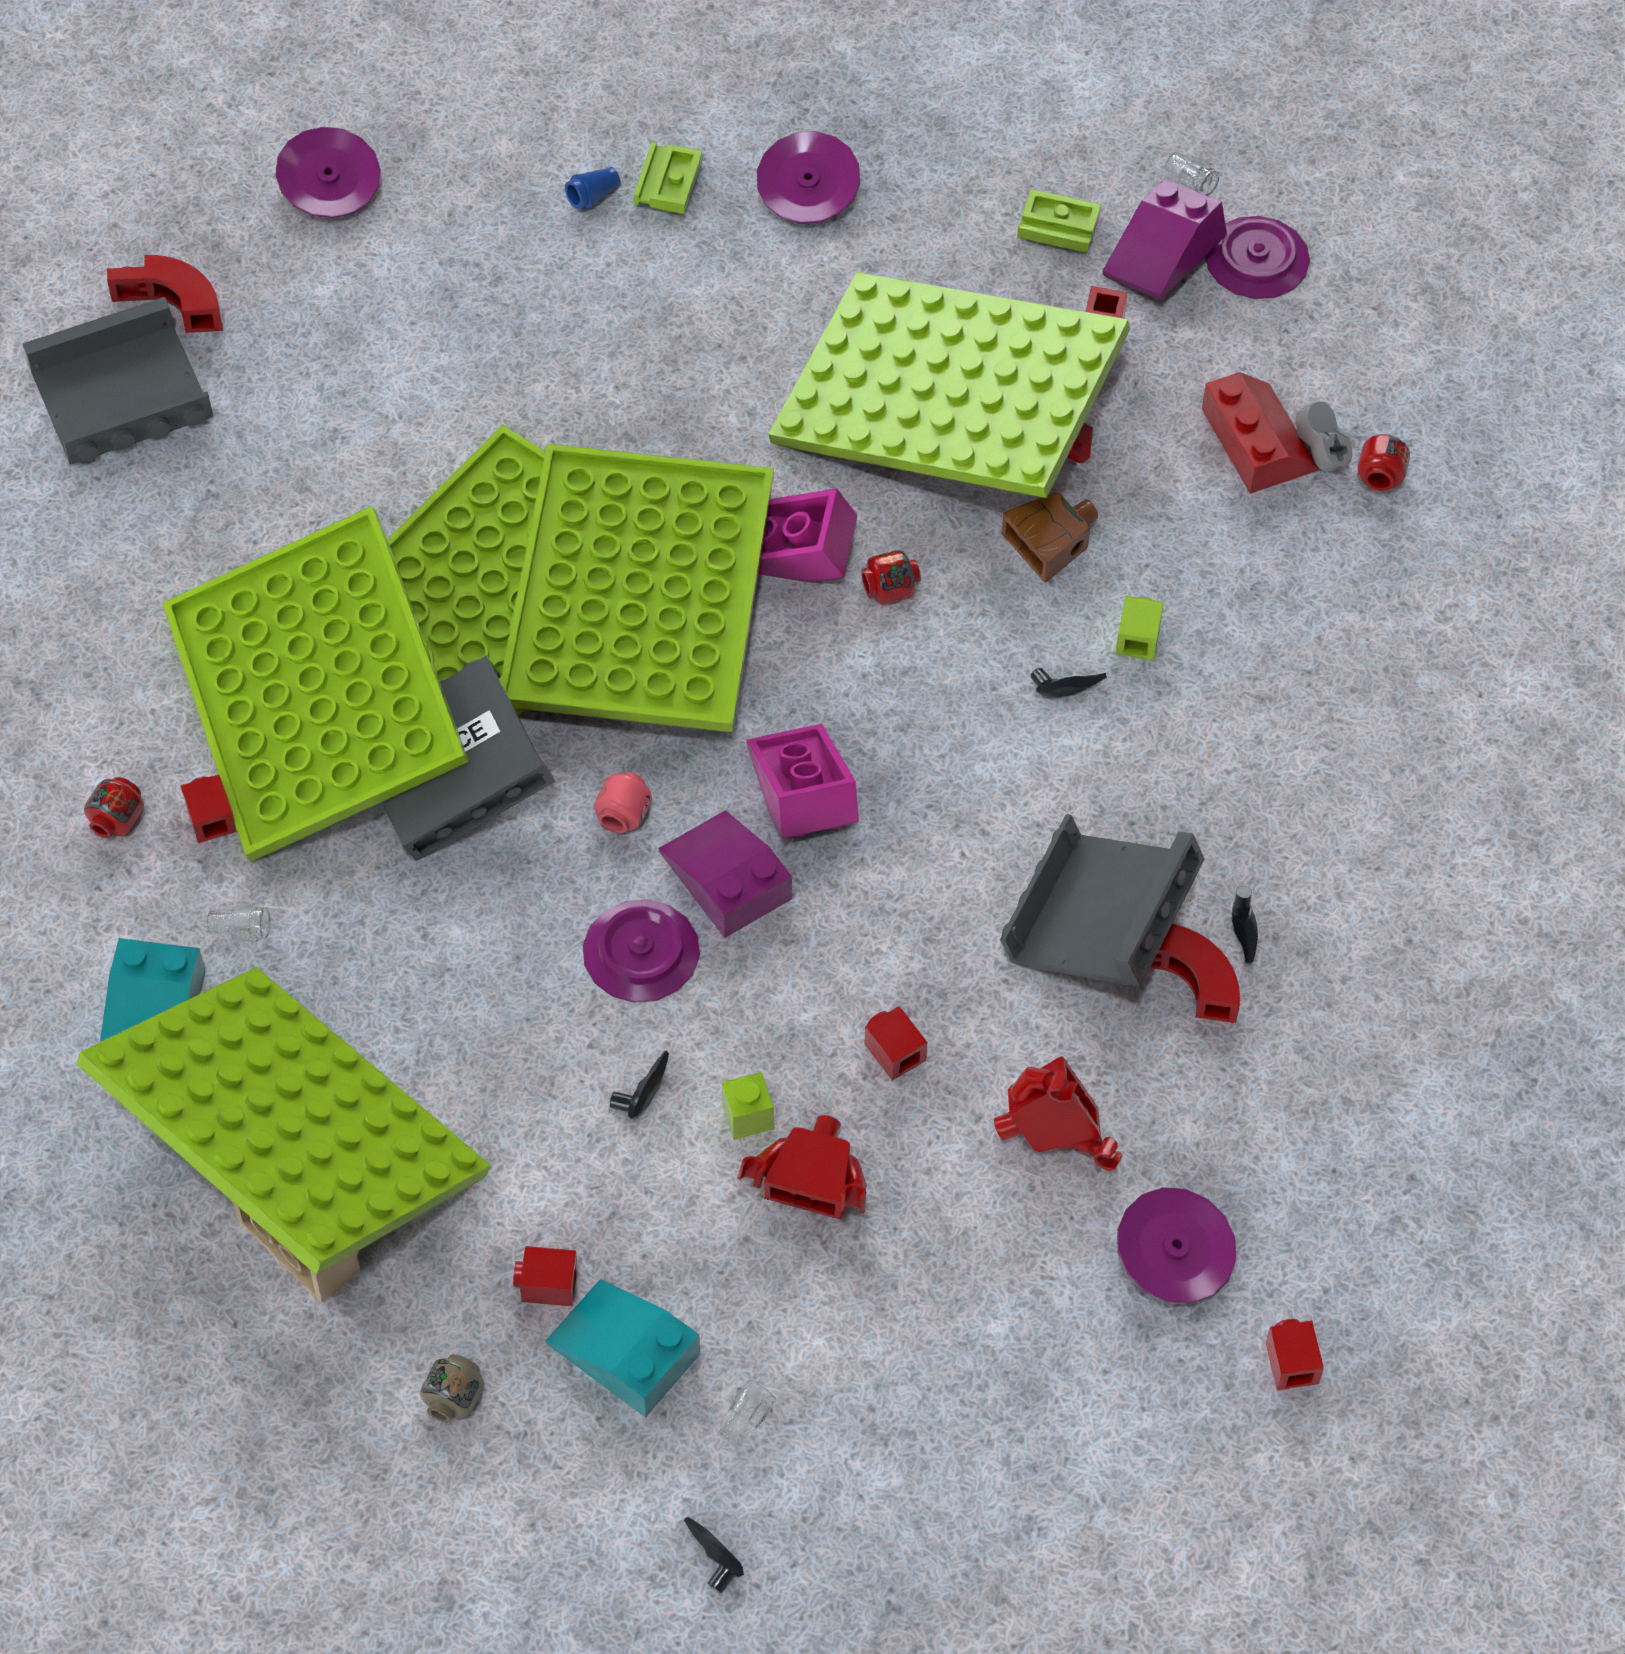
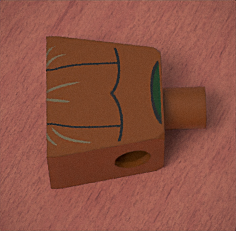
M1054 492L1049 494L1047 498L1041 497L1004 512L1001 534L1043 582L1046 583L1088 548L1090 535L1088 524L1098 519V512L1094 504L1088 499L1072 507L1060 493Z

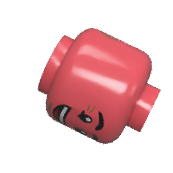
M626 772L607 777L594 803V810L598 816L599 823L607 830L615 833H625L626 831L639 828L652 802V795L649 788L645 785V781L637 774Z

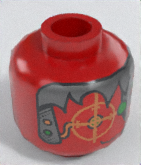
M1379 434L1370 437L1365 441L1357 465L1359 477L1367 486L1377 491L1396 488L1402 484L1406 477L1410 462V449L1405 442L1390 434Z
M902 550L872 556L867 560L866 568L861 570L867 596L869 598L874 597L880 604L912 597L915 591V583L921 581L917 561L915 559L909 560Z
M122 777L104 779L99 782L84 806V814L90 822V829L104 838H109L111 835H127L144 809L141 791L134 783Z

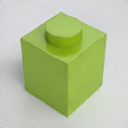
M1125 596L1115 654L1154 661L1164 602L1155 601L1148 597Z
M762 1072L722 1082V1105L734 1140L774 1129V1107Z

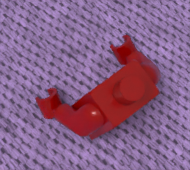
M1063 1056L1041 1068L1027 1067L1015 1083L1009 1087V1112L994 1118L995 1129L1003 1141L1023 1134L1034 1151L1043 1152L1055 1148L1077 1149L1094 1156L1095 1163L1104 1170L1113 1171L1122 1158V1153L1116 1151L1118 1143L1113 1137H1105L1103 1140L1100 1137L1098 1106Z
M828 1115L818 1116L813 1131L795 1127L787 1138H779L756 1157L747 1156L741 1162L737 1176L738 1180L744 1177L753 1178V1187L760 1188L765 1177L764 1199L840 1220L847 1206H856L859 1208V1213L864 1214L867 1184L859 1159L850 1155V1142L837 1138L841 1123L834 1117Z

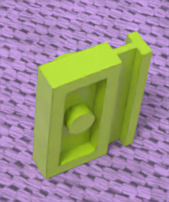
M652 141L633 195L634 205H639L640 202L650 204V208L685 214L703 160L702 150L667 144V147L657 146V142Z
M1030 189L1022 219L1018 226L1017 237L1088 253L1089 245L1100 216L1101 204Z

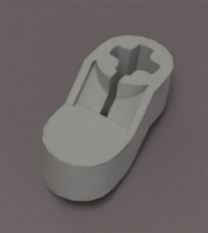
M1320 401L1301 408L1296 416L1298 437L1310 445L1312 457L1317 467L1325 472H1331L1346 466L1352 458L1351 440L1349 435L1337 427L1336 417L1332 408L1325 402Z

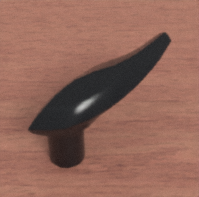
M1037 668L1031 673V679L1038 686L1036 692L1046 697L1073 695L1107 678L1106 672L1096 675L1064 677L1061 679H1052L1043 668Z
M1239 886L1236 889L1232 907V923L1235 934L1242 944L1245 962L1252 963L1258 941L1257 922L1251 906L1252 890L1248 886Z
M665 1050L646 1077L638 1083L633 1095L614 1091L610 1098V1108L628 1111V1116L631 1119L642 1113L648 1107L659 1088L667 1066L669 1052Z
M686 1517L684 1522L690 1532L704 1547L707 1556L719 1564V1567L707 1584L722 1594L734 1575L737 1577L744 1575L743 1567L735 1556L709 1530L690 1517Z

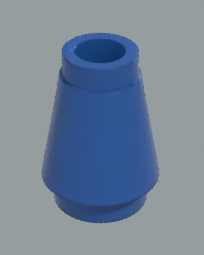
M613 167L573 175L570 181L565 184L566 197L574 208L580 209L583 207L584 209H589L620 186V177Z

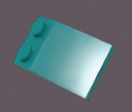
M119 938L109 973L100 1042L199 995L205 974L200 948Z
M602 1279L593 1286L545 1341L547 1345L645 1418L700 1355V1336L697 1332L667 1310Z

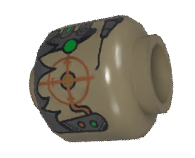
M455 1354L449 1355L448 1358L436 1360L420 1390V1396L428 1406L427 1413L445 1423H449L452 1418L464 1419L469 1417L484 1388V1380L479 1374V1366L470 1359Z

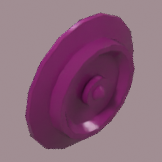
M319 127L302 131L287 141L277 157L275 177L281 193L295 208L311 216L338 218L354 214L370 203L379 188L381 168L375 151L361 137L345 129Z
M819 131L795 132L777 140L763 154L757 168V190L765 206L780 218L799 224L821 223L839 215L853 202L860 186L859 163L851 148L836 136Z
M1262 216L1238 217L1225 223L1227 235L1205 256L1207 269L1219 285L1235 295L1252 299L1276 298L1294 290L1306 277L1310 264L1307 244L1297 231L1279 220Z
M649 899L625 901L605 910L590 925L583 943L584 966L593 982L612 997L634 1003L658 1001L679 991L693 976L700 957L698 935L688 918L670 905Z
M1162 1187L1142 1194L1126 1208L1117 1229L1118 1255L1127 1275L1144 1292L1166 1302L1191 1304L1212 1297L1229 1280L1236 1262L1235 1236L1226 1216L1209 1199L1188 1189Z

